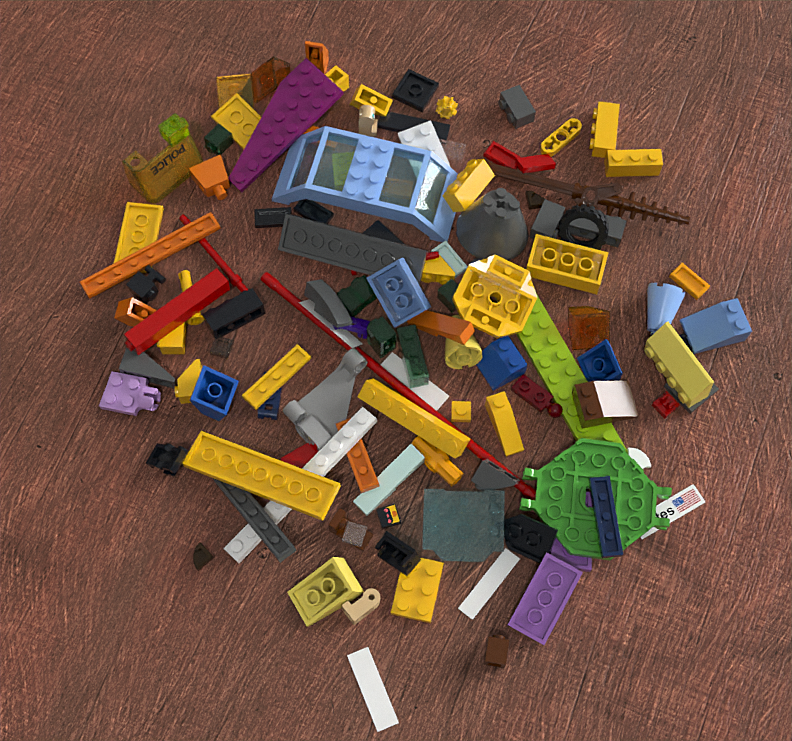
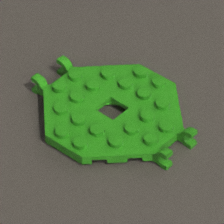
M581 438L541 469L524 468L522 480H537L535 500L521 499L519 510H534L544 524L557 529L556 538L570 555L610 561L614 557H601L594 509L585 505L586 489H590L589 479L610 476L623 550L653 527L659 530H667V527L670 526V519L656 517L657 497L668 500L671 497L672 488L657 487L645 475L640 465L627 454L626 449L621 443Z

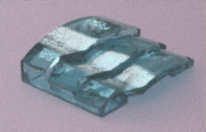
M424 489L422 550H433L442 561L484 562L493 552H504L505 491L484 490V492Z

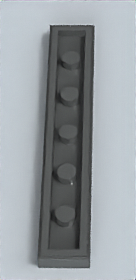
M213 479L280 563L296 551L293 544L250 492Z

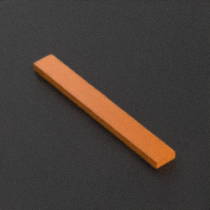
M210 212L80 281V284L90 299L130 278L138 271L145 270L146 266H152L221 229L220 225Z

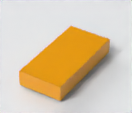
M681 263L669 275L674 282L696 300L710 288L708 283L684 263Z

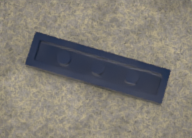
M610 476L590 478L589 486L601 557L623 556V549Z

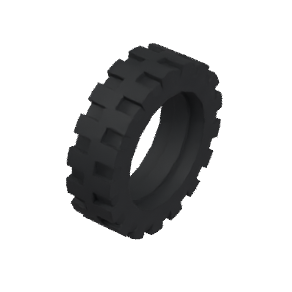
M576 205L572 209H568L565 215L562 216L558 235L562 241L600 250L602 245H605L608 237V219L602 215L603 212L601 210H596L594 206L581 205L578 207ZM586 218L597 225L599 234L593 240L581 241L571 235L569 224L573 220Z

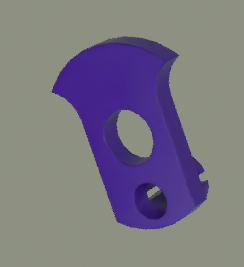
M351 317L352 323L356 325L339 328L333 325L335 330L344 329L356 332L359 338L363 334L362 339H366L369 337L371 323L367 320Z

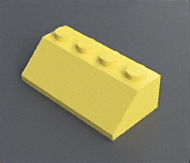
M669 321L666 322L646 341L644 351L648 358H652L656 363L657 370L667 378L668 385L677 391L679 400L690 408L708 397L714 381Z

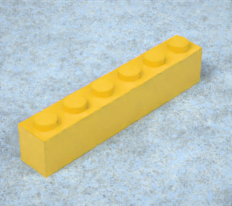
M374 378L365 381L357 396L453 458L461 456L470 441L469 437Z

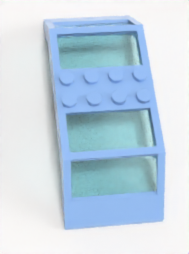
M324 126L301 135L289 147L272 201L290 205L291 202L303 199L313 200L412 224L429 236L430 240L448 242L456 212L452 211L442 195L446 192L447 187L456 180L458 173L432 151Z

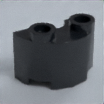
M157 443L146 464L152 468L156 467L164 470L163 474L174 477L189 451L181 446L176 448L169 443L165 445Z

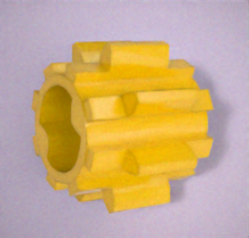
M444 96L443 99H438V106L435 111L440 114L441 118L450 119V116L456 115L458 103L453 100V97Z

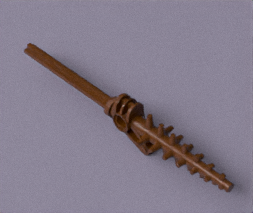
M487 162L494 175L571 195V198L576 201L578 206H594L595 209H597L598 204L607 206L606 215L609 216L613 209L617 208L619 209L618 217L621 219L626 210L631 211L630 219L634 220L636 213L643 214V221H646L648 216L654 217V222H658L659 218L666 219L668 224L670 221L678 222L679 225H682V223L689 225V216L679 215L678 211H675V213L669 212L667 206H664L663 209L656 208L657 202L653 201L652 206L646 205V197H642L640 202L634 201L635 192H631L628 199L617 196L623 190L620 183L597 186H580L579 183L573 185L531 173L523 174L520 170ZM594 190L596 192L594 200L587 199L586 194L588 191Z

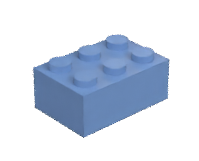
M404 258L396 260L366 278L394 328L431 308Z

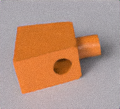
M221 155L189 168L192 180L206 197L216 195L218 200H223L227 197L225 190L229 189L230 184Z

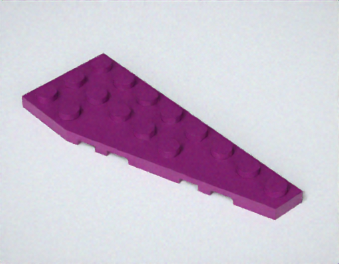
M307 58L279 84L228 178L241 193L344 94L334 82Z

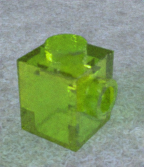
M176 113L158 125L161 137L171 147H174L190 135L188 122L185 118H180Z

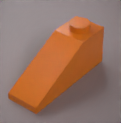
M305 41L306 58L325 74L329 62L327 48L321 43Z

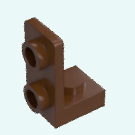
M340 508L328 524L330 532L361 551L365 550L373 537L371 532L348 519L346 512Z

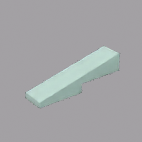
M410 444L377 477L380 487L360 494L353 503L368 516L396 490L398 485L424 463L425 457Z

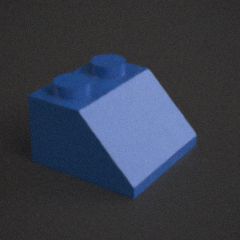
M509 336L499 338L490 343L482 351L481 361L476 364L493 391L526 373L527 363Z
M203 365L189 401L202 414L220 421L227 415L239 381Z

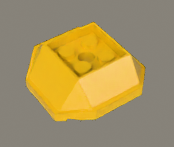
M492 255L468 265L452 300L462 320L470 321L474 328L498 339L522 332L537 300V295L531 280L530 271L498 255ZM490 297L497 298L498 303L492 302Z

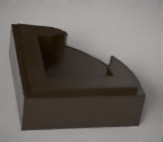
M526 191L525 195L529 210L541 208L545 198L534 191Z
M201 542L195 547L193 562L197 571L201 570L214 558Z

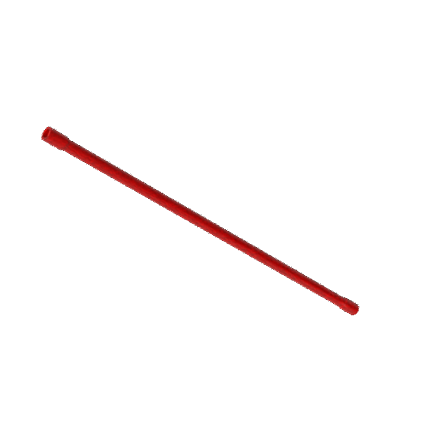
M268 272L262 275L260 281L277 292L346 350L352 349L299 303L302 301L281 285L276 278ZM358 346L354 347L368 362L366 366L406 399L464 434ZM470 438L466 446L467 449L482 461L488 459L517 477ZM521 479L519 484L513 485L527 499L535 500L536 490L530 485H527Z

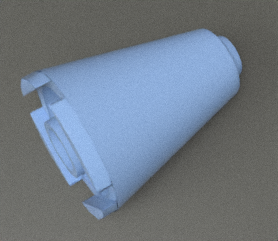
M650 283L648 285L647 330L651 332L650 335H653L666 322L672 323L685 297V292H682L683 289L663 283V286H657V283Z

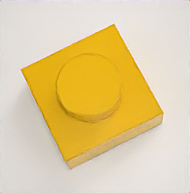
M452 401L451 422H471V402Z

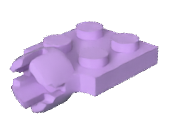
M112 371L99 407L104 410L137 416L139 410L142 409L156 410L159 405L154 404V401L160 402L161 392L157 388L148 387L149 380L147 378Z

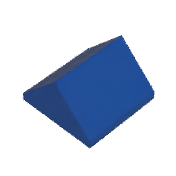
M607 339L577 358L587 382L620 381L623 372Z

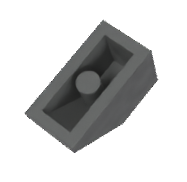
M486 459L481 462L471 481L475 483L474 486L477 489L485 492V490L491 491L519 484L520 479Z

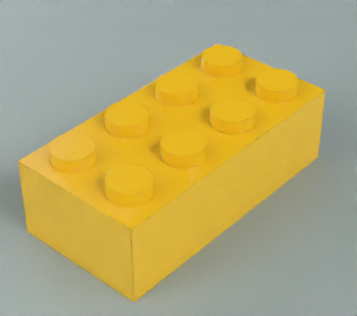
M536 234L526 270L530 271L531 278L597 295L608 252Z

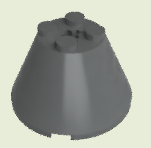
M504 188L490 191L475 201L459 215L456 223V234L460 244L477 258L486 259L492 255H498L506 260H511L523 252L528 242L529 233L520 208V202Z

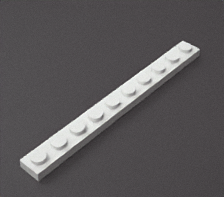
M362 407L302 469L324 477L378 422L377 418ZM270 501L263 508L276 525L292 510L273 501ZM247 524L225 546L224 550L240 563L262 540L250 525Z

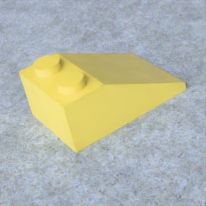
M332 557L287 593L306 626L309 627L342 608L345 602L353 601L364 591L345 559Z

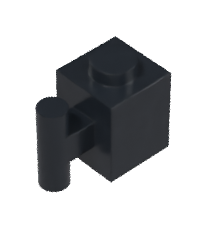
M150 265L145 268V271L148 273L147 276L138 271L126 284L129 291L145 304L153 301L159 292L154 283L158 281L160 284H163L166 281V278Z

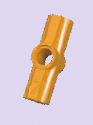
M417 436L411 444L425 457L424 464L430 471L439 474L451 487L460 481L464 473L450 461L445 452L420 436Z

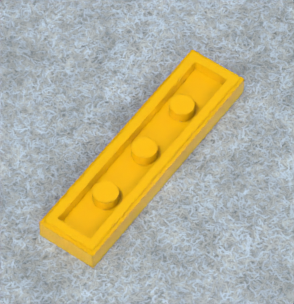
M297 344L242 395V398L257 410L311 359V356Z

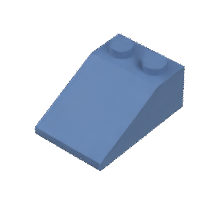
M738 298L720 302L680 320L688 342L692 347L693 354L745 341L752 332Z

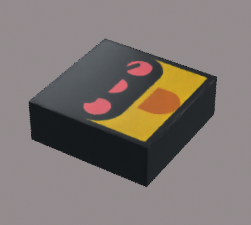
M396 504L376 509L382 529L401 524Z

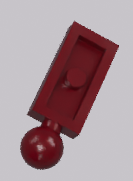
M524 374L511 387L512 392L542 413L546 408L549 416L552 418H558L562 415V406L559 403H551L554 396Z

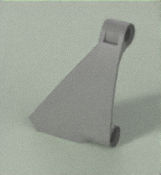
M355 348L350 349L343 356L336 370L300 401L293 400L289 402L283 409V413L295 425L298 434L306 443L316 444L318 452L338 432L336 423L346 420L355 377L368 363Z

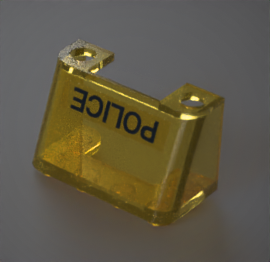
M178 117L164 127V130L175 141L150 161H147L136 150L122 161L129 184L150 203L161 201L191 176L190 167L204 162L186 124ZM176 125L178 133L172 131V128ZM133 159L140 160L138 166H131L130 162Z

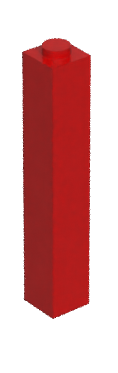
M216 268L124 334L126 347L129 351L132 352L134 350L137 355H140L229 291V281Z

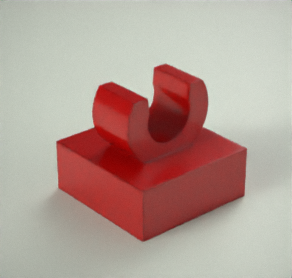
M666 391L652 403V406L665 419L679 408L680 404Z

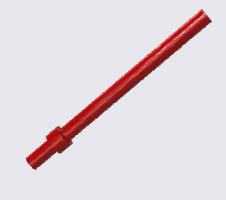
M185 214L179 217L184 226L191 223ZM205 238L199 240L198 242L228 276L229 282L234 287H237L240 292L248 290L242 283L241 277L230 269Z

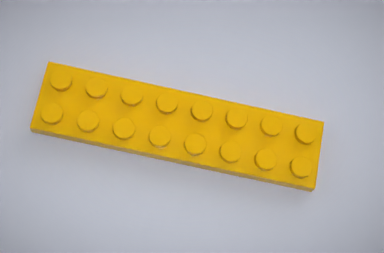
M203 431L199 433L182 463L188 469L322 521L341 487L340 483Z

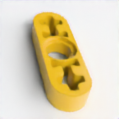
M576 118L566 121L541 143V154H549L550 157L554 156L580 134L581 122ZM563 135L566 139L559 141L556 136Z

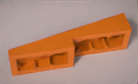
M428 310L407 321L408 325L433 336L441 335L462 345H465L475 332L470 321Z

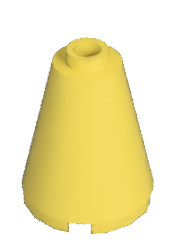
M459 315L452 316L454 318L461 319ZM473 334L465 345L446 338L444 359L450 368L462 369V366L466 365L470 368L481 361L482 349Z

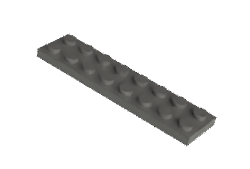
M285 214L278 247L280 251L372 275L396 260L404 258L419 285L428 252L292 214Z

